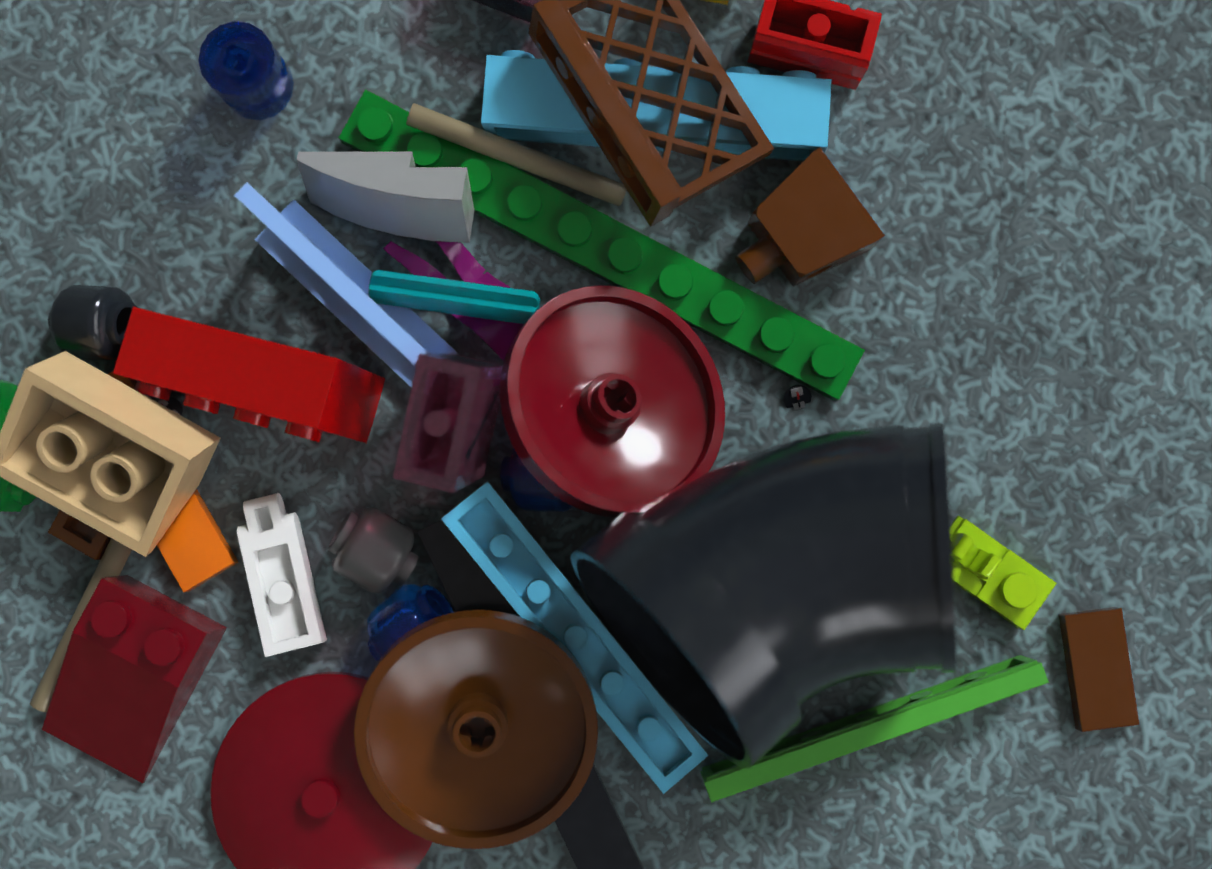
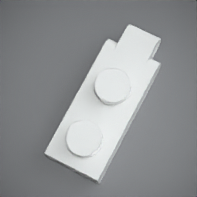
M280 493L244 501L243 509L247 524L237 527V536L265 657L327 641L298 515L295 512L286 514Z

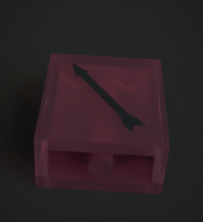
M455 353L418 355L393 479L455 493L484 477L500 404L502 364Z

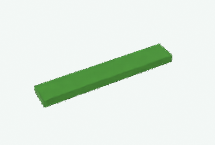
M1018 655L781 739L750 768H742L725 759L702 767L703 771H700L710 801L714 802L1049 683L1041 662Z

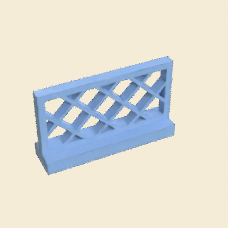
M246 183L234 195L267 226L254 240L417 394L426 374L433 366L438 368L440 375L454 361L437 357L436 355H459L412 309L375 303L368 295L372 272L297 201L293 199L279 213L249 183Z

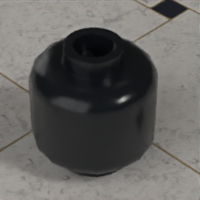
M72 285L61 291L53 302L48 316V325L53 341L61 352L67 351L79 359L117 360L132 308L137 306L126 292L117 287Z

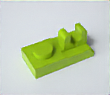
M957 516L950 525L953 582L1015 627L1025 630L1057 583L970 521Z

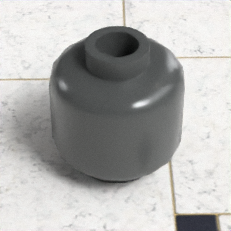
M374 507L366 508L359 514L350 511L338 527L327 548V551L333 554V570L372 593H381L392 582L402 586L412 573L419 558L418 555L411 552L414 544L413 530Z

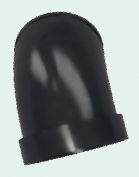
M943 423L929 424V427L915 428L892 425L842 430L794 440L747 455L710 471L667 495L640 516L630 512L621 513L571 554V563L582 589L622 649L656 691L702 739L722 756L742 768L753 766L794 729L801 719L799 706L822 691L843 682L877 674L916 672V669H942V672H956L952 547Z

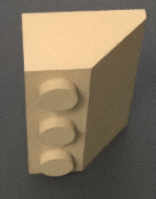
M64 351L25 368L0 431V477L146 557L153 551L199 486L221 437Z

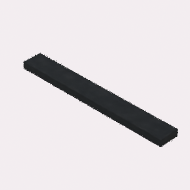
M442 520L417 531L455 612L490 610L520 617ZM593 763L589 777L580 794L571 806L555 820L577 869H644Z

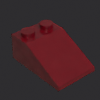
M128 575L101 578L72 632L42 730L131 778L145 783L227 627Z

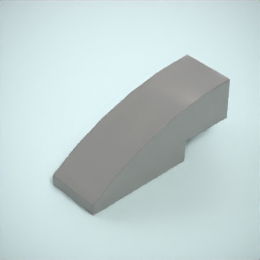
M298 152L296 160L309 201L321 209L360 226L397 236L430 241L470 243L474 205L467 167H416L412 152Z

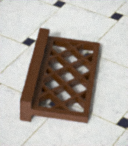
M541 0L533 4L528 34L650 227L669 217L675 208L764 159L774 150L773 145L680 0H656L654 11L621 2V0ZM586 7L609 13L610 18L605 37L581 30L572 15ZM662 8L664 9L667 15L661 13ZM617 16L650 25L645 48L612 39ZM657 28L680 34L687 45L684 59L652 51ZM593 49L601 51L600 59ZM608 53L641 62L636 86L611 78L605 68ZM693 56L698 63L692 62ZM648 64L680 73L675 97L643 88ZM688 76L705 80L712 84L718 94L715 108L683 99ZM625 98L632 99L631 107L628 105ZM639 102L672 111L666 135L646 130L642 127L636 117ZM724 105L726 106L729 112L723 111ZM680 113L711 122L706 146L674 137ZM719 125L741 130L752 148L740 155L714 149ZM656 147L663 148L662 156L659 154ZM671 151L703 159L699 178L680 187L668 168ZM711 162L721 164L717 168L709 171Z

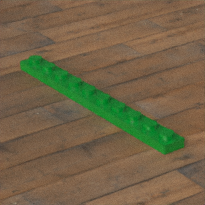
M366 89L363 92L338 137L341 143L358 152H412L416 167H467L474 212L614 286L638 291L654 298L678 314L688 325L835 402L842 396L865 351L864 349L507 163L406 125L409 115L408 111Z

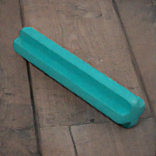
M376 270L372 273L368 288L369 297L377 304L525 324L540 309V297L535 291Z

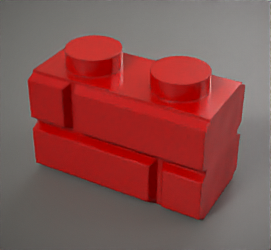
M764 0L748 63L783 72L793 70L809 71L814 73L816 78L832 79L831 84L856 90L869 67L882 13L859 7L856 10H851L850 5L831 0Z

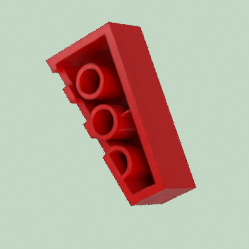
M137 307L132 308L113 374L137 380L134 389L144 395L169 401L172 390L186 394L183 405L214 414L219 413L221 404L236 408L233 419L265 428L269 427L271 417L287 422L284 433L320 442L322 433L327 432L367 443L386 379L339 358Z

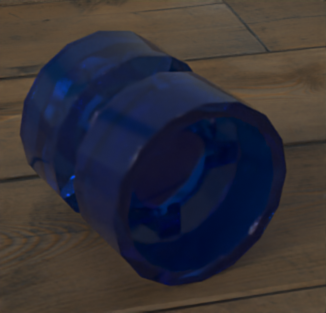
M234 21L218 26L207 35L200 47L198 60L202 76L235 113L246 119L264 120L274 117L285 109L293 93L294 81L292 73L272 42L261 29L250 23Z

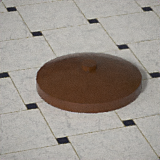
M465 610L448 613L421 623L406 632L386 650L376 663L367 679L358 703L354 727L355 751L362 777L377 803L390 817L410 832L428 841L454 848L488 849L505 846L526 839L548 827L571 806L580 794L593 767L597 751L598 720L594 696L584 670L574 655L561 641L541 626L527 619L499 611Z

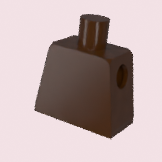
M819 147L754 210L747 224L759 240L736 255L735 259L741 271L753 284H756L771 272L780 268L794 287L866 253L885 235Z

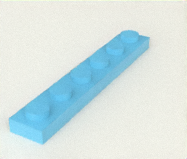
M488 481L441 518L518 615L550 632L574 655L590 683L596 711L663 794L709 756Z

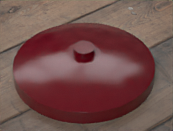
M606 285L586 286L560 294L545 303L520 328L512 340L504 359L500 379V404L505 428L511 444L527 470L542 486L562 501L577 509L605 517L616 518L623 512H630L640 516L667 495L708 473L717 458L725 428V400L718 371L708 350L693 329L678 314L650 296L631 289Z
M319 672L291 679L272 688L256 699L231 726L220 746L213 768L211 809L219 840L236 869H416L425 857L432 842L410 832L384 811L369 791L358 765L354 741L355 717L368 677L345 672Z

